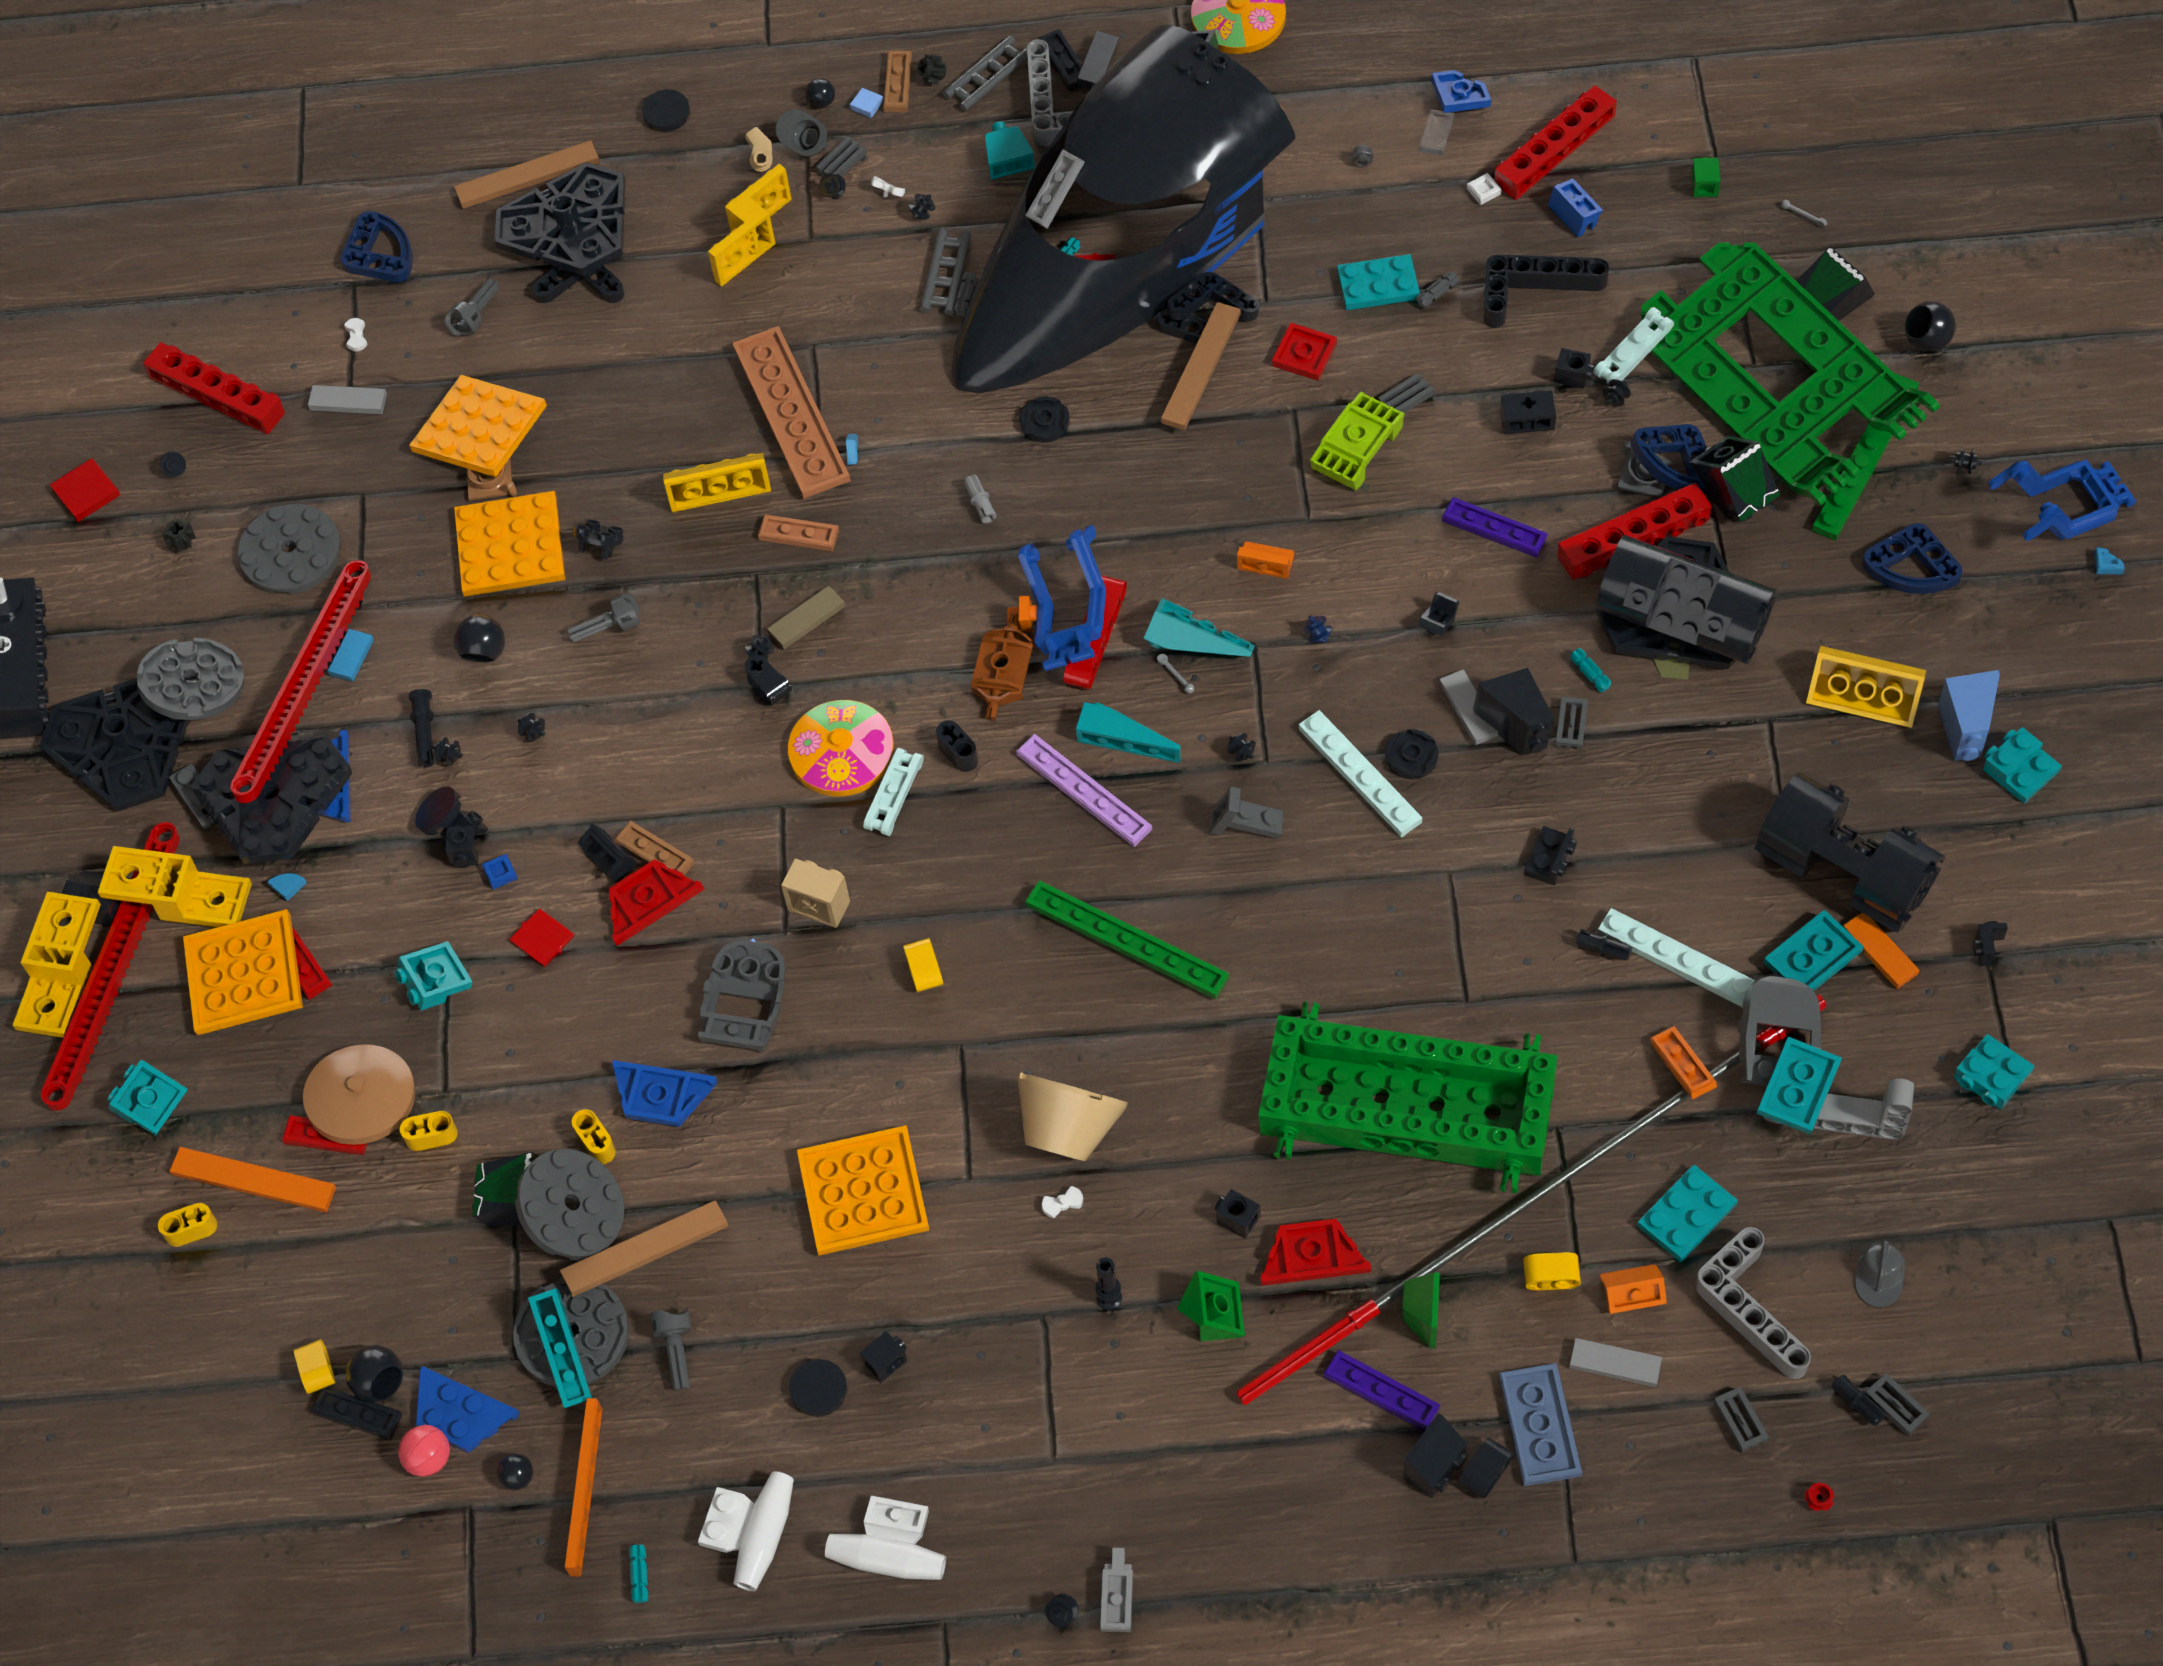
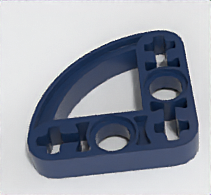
M366 211L357 218L340 259L344 270L350 274L402 282L411 273L413 252L405 231L396 221L384 214ZM381 229L391 234L397 240L401 248V257L371 252ZM359 239L367 240L364 245H355V242ZM374 262L381 263V266L376 269L369 268Z
M1681 424L1645 427L1638 429L1630 440L1632 450L1639 462L1651 475L1676 490L1697 483L1703 494L1709 493L1690 465V461L1693 460L1691 458L1692 454L1699 456L1707 449L1702 434L1696 426ZM1660 435L1668 436L1671 443H1665ZM1679 451L1688 476L1669 468L1654 453Z
M1921 523L1911 524L1865 551L1862 561L1864 569L1880 583L1892 589L1912 594H1929L1947 590L1957 585L1962 575V567L1930 529ZM1913 534H1915L1916 536L1922 535V539H1920L1919 537L1913 538L1912 536ZM1898 544L1903 548V551L1899 553L1892 552L1889 546ZM1934 550L1937 551L1941 557L1938 559H1931L1927 556L1926 553L1928 551ZM1915 554L1934 577H1908L1888 568ZM1873 558L1874 560H1877L1880 558V562H1871L1870 559ZM1945 570L1948 573L1954 572V576H1952L1951 574L1946 575Z

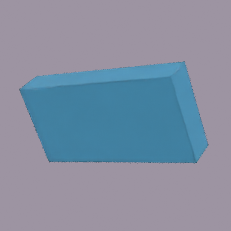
M348 629L328 669L329 675L353 682L374 641L373 636Z

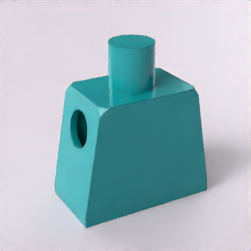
M1002 121L994 123L992 125L993 132L985 135L990 179L1035 169L1033 150L1020 128L1017 126L1007 128Z

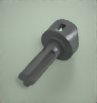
M488 278L468 303L457 302L453 305L444 320L445 326L453 335H472L479 329L482 324V317L479 312L497 292L498 282H493L491 278Z
M623 594L611 599L612 611H607L567 628L571 640L576 642L616 624L621 626L623 631L637 627L641 622L638 617L640 609L633 595Z
M689 1308L678 1315L664 1312L661 1309L656 1310L650 1314L653 1336L666 1339L673 1390L689 1389L690 1384L683 1339L681 1337L692 1330Z

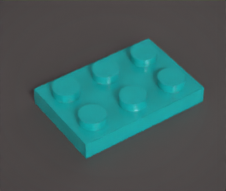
M1411 254L1337 265V273L1346 311L1416 300V297L1420 294Z
M1823 910L1767 955L1763 963L1773 973L1777 972L1778 975L1784 978L1798 980L1815 991L1863 952L1864 946L1827 911Z
M1788 1037L1759 1105L1757 1114L1811 1135L1842 1057Z
M1693 1165L1638 1221L1637 1227L1679 1262H1682L1737 1205L1738 1200L1696 1165Z

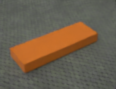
M1861 913L1843 925L1864 946L1863 953L1896 989L1919 974L1920 970L1871 917Z
M1675 1026L1650 1038L1653 1048L1691 1099H1695L1717 1088L1716 1080Z

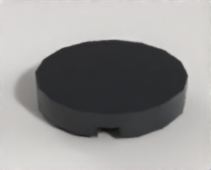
M665 89L649 95L643 103L642 112L644 121L650 128L668 132L680 128L687 122L686 119L688 115L690 116L688 99L682 93L676 90Z
M1045 396L1031 400L1030 404L1022 408L1019 416L1021 430L1025 436L1041 443L1053 442L1061 438L1068 431L1070 425L1068 408L1061 404L1060 400L1053 397Z
M1407 729L1406 732L1402 733L1398 732L1387 743L1385 749L1386 764L1393 773L1401 778L1410 780L1420 779L1430 774L1437 765L1439 752L1435 740L1426 732L1417 729Z
M449 786L441 787L432 792L423 801L416 813V827L426 835H435L439 833L436 830L441 827L444 829L448 827L460 810V794Z
M815 1359L805 1362L796 1369L791 1376L789 1390L792 1402L799 1411L811 1414V1416L821 1417L830 1415L840 1408L845 1395H847L848 1387L845 1374L838 1365L829 1360Z

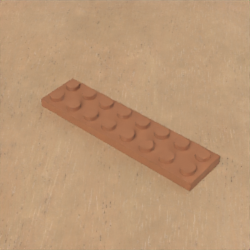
M779 326L733 342L734 351L803 499L850 482L851 479Z

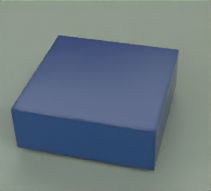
M507 854L482 864L493 890L518 879Z

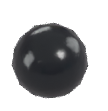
M824 78L813 79L806 86L805 97L811 106L818 109L826 108L834 101L835 89L830 81Z
M514 1453L505 1456L497 1469V1477L500 1484L509 1490H520L527 1487L532 1481L534 1474L530 1460L525 1455Z

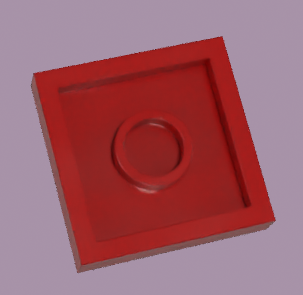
M1290 323L1272 359V366L1319 381L1337 344V337Z
M93 458L50 484L52 491L77 522L120 496L116 486Z

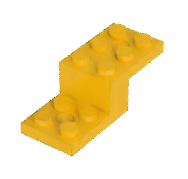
M781 164L768 170L763 177L754 184L749 185L744 192L731 199L725 206L730 234L719 243L714 244L708 251L714 280L721 287L776 244L770 216L792 200L787 172Z
M113 846L98 894L100 898L152 904L160 920L221 927L241 921L252 882L250 878L198 872L191 856ZM139 871V875L136 878L126 879L128 873ZM218 896L225 898L219 905L211 904L212 900Z
M54 892L46 893L21 960V964L30 976L12 1025L15 1030L64 1038L93 968L84 950L101 906L98 899ZM65 917L72 918L68 925L59 926V922ZM48 1003L55 1004L52 1011L48 1013L42 1012L43 1007Z

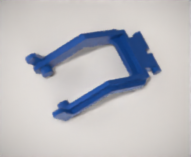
M2087 459L2081 462L2077 461L2042 476L2026 460L2022 462L2017 461L1988 482L1990 489H1996L2012 478L2032 497L2069 481L2078 480L2098 507L2097 511L2071 520L2057 504L2052 505L2051 502H2047L2039 508L2041 512L2038 515L2040 522L2024 532L2023 538L2025 541L2032 540L2048 528L2059 540L2070 539L2114 521L2120 505L2126 504L2127 507H2131L2136 503L2135 498L2124 483L2116 485L2121 481V478L2109 461L2101 464L2100 470L2092 468Z
M1093 525L1086 526L1082 532L1079 529L1072 531L1070 538L1066 539L1069 551L1075 550L1090 588L1087 621L1084 624L1051 633L1054 605L1036 562L1040 560L1039 552L1035 545L1030 543L1022 546L1017 554L1038 606L1034 644L1044 654H1049L1048 660L1043 661L1045 671L1068 665V659H1070L1071 663H1076L1094 658V650L1090 647L1091 641L1101 639L1106 587L1089 546L1096 537V530Z

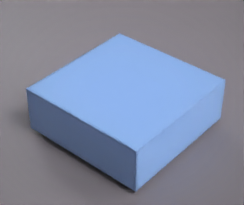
M862 88L851 102L850 108L852 111L872 118L883 103V96Z

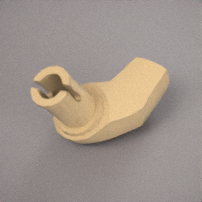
M755 127L746 133L745 139L752 148L750 156L752 168L763 172L768 170L772 164V144Z

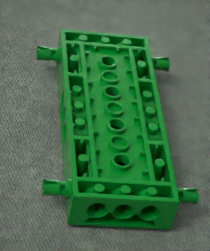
M1308 1001L1302 1003L1300 1018L1278 1015L1259 1111L1260 1135L1277 1137L1276 1148L1273 1154L1276 1158L1280 1159L1283 1148L1286 1147V1160H1290L1292 1158L1294 1140L1503 1170L1499 1189L1505 1192L1508 1182L1511 1180L1512 1194L1518 1192L1520 1173L1541 1176L1557 1074L1558 1055L1539 1052L1542 1037L1539 1034H1536L1531 1046L1530 1033H1525L1523 1048L1520 1050L1317 1021L1320 1005L1315 1002L1310 1014H1308ZM1322 1085H1329L1333 1088V1091L1328 1095H1321L1317 1090ZM1377 1093H1384L1389 1098L1384 1103H1377L1373 1100V1096ZM1433 1101H1440L1444 1104V1108L1441 1111H1432L1428 1106ZM1489 1109H1495L1499 1111L1500 1116L1497 1119L1491 1120L1485 1116V1112Z

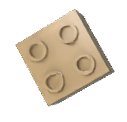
M795 858L781 885L788 911L835 928L838 927L850 903L845 876L837 870H826L818 867L817 864L809 860L801 861Z

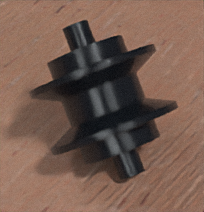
M827 173L821 178L819 189L824 197L838 199L844 194L846 183L841 175Z
M916 194L914 196L916 203H909L908 206L914 219H929L930 214L928 210L934 211L936 209L930 194Z
M1617 379L1610 380L1609 387H1605L1602 391L1606 403L1618 407L1623 406L1624 399H1628L1631 396L1627 382Z
M1961 447L1960 452L1956 451L1955 456H1950L1949 460L1954 461L1957 473L1961 468H1966L1968 473L1971 474V470H1975L1976 465H1981L1982 460L1977 459V454H1974V448L1970 453H1965L1963 447Z
M170 451L162 456L160 467L167 476L177 477L185 471L186 461L180 453Z
M753 635L751 643L746 644L745 651L749 657L758 655L768 660V654L773 653L774 646L768 636Z
M528 713L523 718L518 719V734L520 736L527 735V739L530 742L545 736V720L543 718L536 720L534 713Z
M1246 733L1229 737L1230 742L1227 752L1229 754L1236 753L1235 759L1237 762L1254 758L1253 753L1256 742L1254 740L1247 742L1248 735Z
M444 737L437 745L432 747L435 750L436 761L440 763L446 759L448 766H452L459 758L463 757L459 741L457 740L449 744V739Z
M1064 1593L1056 1595L1047 1603L1045 1608L1047 1619L1056 1627L1069 1625L1077 1618L1079 1613L1076 1600Z

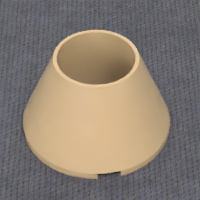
M1019 1072L1017 1077L1025 1145L1086 1161L1127 1108L1128 1102L1029 1074L1026 1075Z

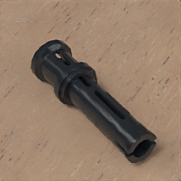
M416 689L408 695L409 700L412 702L410 719L415 723L417 765L422 767V762H424V768L434 765L430 723L434 718V713L430 706L432 692L427 689Z
M1103 1257L1099 1259V1263H1096L1098 1281L1095 1285L1098 1305L1104 1310L1112 1311L1117 1309L1122 1302L1121 1285L1116 1279L1113 1260Z

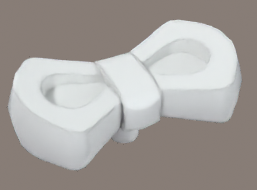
M876 176L871 179L872 186L885 190L884 197H888L889 192L903 197L905 194L904 188L895 187Z
M352 318L344 324L345 329L350 334V339L346 346L348 349L358 352L367 346V341L363 337L365 322L359 318Z
M1071 1186L1065 1195H1059L1057 1198L1045 1196L1042 1202V1211L1045 1215L1054 1219L1061 1211L1068 1208L1080 1209L1083 1204V1194L1079 1189Z

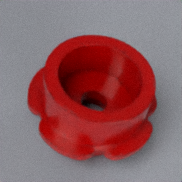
M1814 1483L1810 1488L1806 1489L1804 1498L1808 1501V1506L1812 1510L1827 1511L1833 1505L1834 1492L1827 1484ZM1818 1495L1822 1496L1821 1500L1817 1499Z

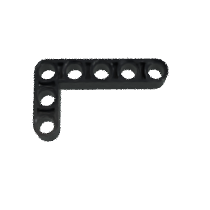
M1492 255L1486 262L1484 322L1492 328H1498L1505 323L1508 288L1601 291L1608 284L1609 264L1601 258Z

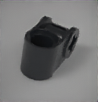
M756 655L746 660L744 666L747 673V681L768 705L772 706L792 690L788 680L764 657Z

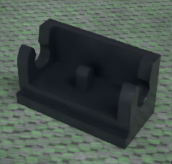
M592 822L589 826L590 828L582 835L577 844L615 883H618L637 864V861L603 828Z

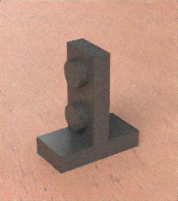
M1230 786L1212 809L1210 834L1220 836L1226 827L1276 839L1282 834L1283 811L1240 800L1241 789Z

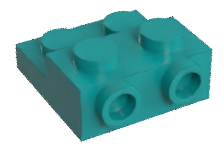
M2021 727L2017 732L2013 729L2010 730L2002 740L2004 744L1999 748L1994 745L1988 750L1984 756L1986 761L1983 771L2025 804L2061 771L2062 765L2041 749L2043 745L2041 741Z
M448 941L400 956L397 969H395L397 982L400 985L405 984L408 989L407 997L412 1005L417 1004L420 1010L445 1003L447 996L470 989L473 983Z
M1987 1034L1957 1067L1954 1079L1964 1089L1972 1090L1981 1096V1099L1989 1106H1995L2002 1110L2032 1073L2035 1066Z
M140 1060L137 1066L132 1064L123 1076L126 1081L122 1087L116 1086L107 1099L110 1102L108 1109L132 1124L134 1122L154 1136H157L188 1089L145 1061Z

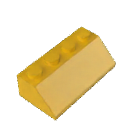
M763 453L748 454L744 457L725 459L721 462L707 465L701 464L693 468L674 470L663 474L664 485L672 512L771 492Z
M1820 646L1806 703L1912 728L1926 670Z

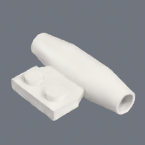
M774 1471L770 1474L755 1504L745 1494L719 1487L716 1488L698 1543L700 1546L725 1553L739 1550L734 1585L741 1589L756 1591L774 1558L788 1517L794 1479L785 1473Z
M876 1496L870 1497L865 1515L864 1527L866 1534H829L825 1547V1557L857 1570L902 1579L941 1580L946 1565V1556L915 1545L923 1536L929 1513L928 1506Z

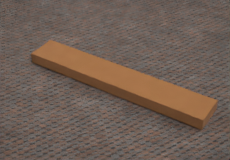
M590 140L454 187L464 209L559 177L586 162L593 165L600 162Z
M1219 302L1216 303L1161 417L1162 424L1182 430L1186 429L1241 315L1239 308Z
M715 1200L561 1269L560 1274L571 1296L574 1297L728 1227V1222Z

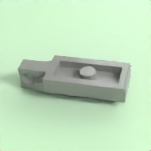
M1113 1548L1112 1564H1105V1569H1103L1101 1631L1131 1632L1133 1570L1132 1564H1125V1548Z

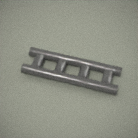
M1009 35L943 91L944 97L950 99L955 94L963 100L960 103V107L966 112L1028 59L1027 47L1021 52L1012 46L1015 43V39ZM1004 52L1013 58L1005 66L995 60ZM987 66L997 72L989 80L979 74ZM970 81L980 86L972 94L963 89Z
M938 229L920 307L921 312L929 313L931 306L945 307L944 312L946 315L951 316L954 314V306L957 301L971 238L969 231H963L961 238L946 237L947 231L945 229ZM944 247L958 248L957 257H943ZM939 267H954L952 277L938 276ZM935 286L950 287L948 297L933 296Z

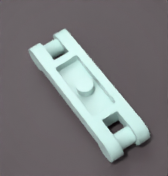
M1655 307L1651 308L1645 318L1604 361L1597 364L1593 373L1599 378L1603 377L1606 379L1608 385L1612 379L1623 381L1672 329L1674 321L1668 317L1664 318L1661 316V312ZM1654 323L1658 325V328L1655 331L1651 329V326ZM1614 366L1618 370L1612 372L1611 368Z
M897 748L865 817L864 829L870 831L876 829L881 831L883 835H891L894 823L915 776L922 767L924 755L918 753L912 755L907 753L905 749ZM903 763L909 764V766H908V767H905V766H902V764H903ZM879 814L886 816L884 821L877 819Z

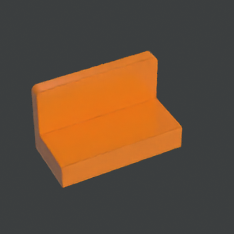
M1246 541L1243 547H1239L1237 553V569L1288 579L1294 559V551Z
M1655 1264L1600 1274V1281L1605 1288L1607 1308L1610 1314L1667 1304L1664 1277Z

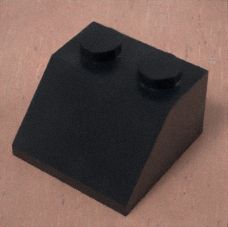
M82 870L68 879L61 894L98 899L101 906L94 924L111 926L122 900L100 898L98 890L104 874Z
M1438 1413L1404 1459L1403 1479L1432 1499L1438 1491L1440 1493L1444 1492L1451 1481L1449 1475L1454 1469L1459 1470L1468 1458L1466 1454V1441L1441 1414Z

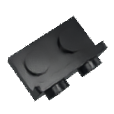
M1543 826L1524 869V875L1555 886L1558 876L1563 878L1566 872L1568 862L1565 860L1567 855H1573L1577 845V840L1574 839L1575 829L1569 828L1566 834Z

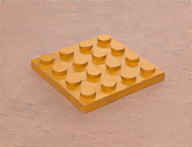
M460 375L409 446L414 453L497 477L547 404L543 398Z
M555 491L454 507L461 584L464 597L566 580Z
M287 909L183 936L193 1026L197 1035L303 1008L291 914Z
M907 1125L797 1150L818 1256L930 1231Z

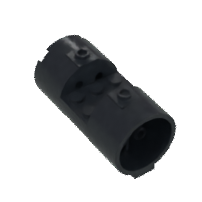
M1624 535L1620 539L1606 569L1599 590L1596 609L1748 665L1757 648L1754 646L1758 644L1768 624L1775 603L1773 595H1775L1776 589Z
M1797 773L1787 783L1771 807L1760 829L1754 849L1799 876L1807 875L1820 856L1828 859L1860 878L1855 887L1853 898L1849 903L1850 906L1896 933L1902 931L1912 917L1909 914L1910 911H1915L1922 904L1941 870V868L1937 867L1938 862L1943 863L1945 855L1922 843V840L1916 837L1918 833L1904 825L1902 828H1892L1881 844L1870 838L1867 841L1857 836L1859 832L1853 827L1846 824L1843 827L1840 826L1850 800L1844 796L1845 791L1833 784L1823 786L1803 773Z

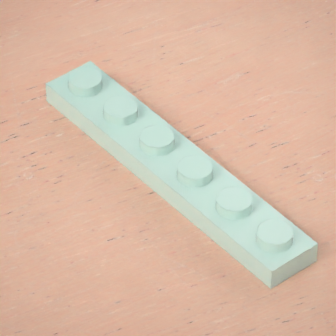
M1320 710L1299 724V731L1401 838L1422 823V817Z
M1612 908L1598 928L1597 934L1602 936L1606 934L1611 940L1631 946L1632 952L1741 1007L1748 987L1756 981Z

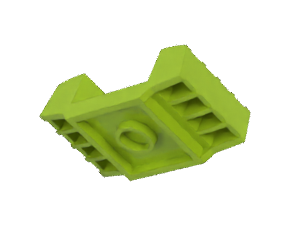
M1360 392L1346 406L1323 437L1320 446L1310 459L1312 469L1356 491L1365 480L1366 466L1386 439L1394 441L1400 432L1405 413Z

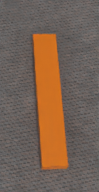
M179 1147L169 1171L173 1176L325 1213L328 1211L337 1188L333 1183Z
M587 1398L565 1561V1569L569 1576L580 1577L582 1575L603 1411L597 1398Z

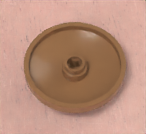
M353 1045L331 1053L314 1067L306 1080L303 1090L304 1109L311 1125L325 1138L342 1144H366L382 1139L394 1132L408 1117L415 1101V1083L407 1063L395 1052L376 1045Z

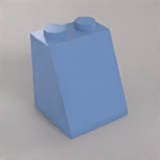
M1999 670L1945 678L1938 702V710L1954 761H1971L1981 757L1990 728L2000 676Z

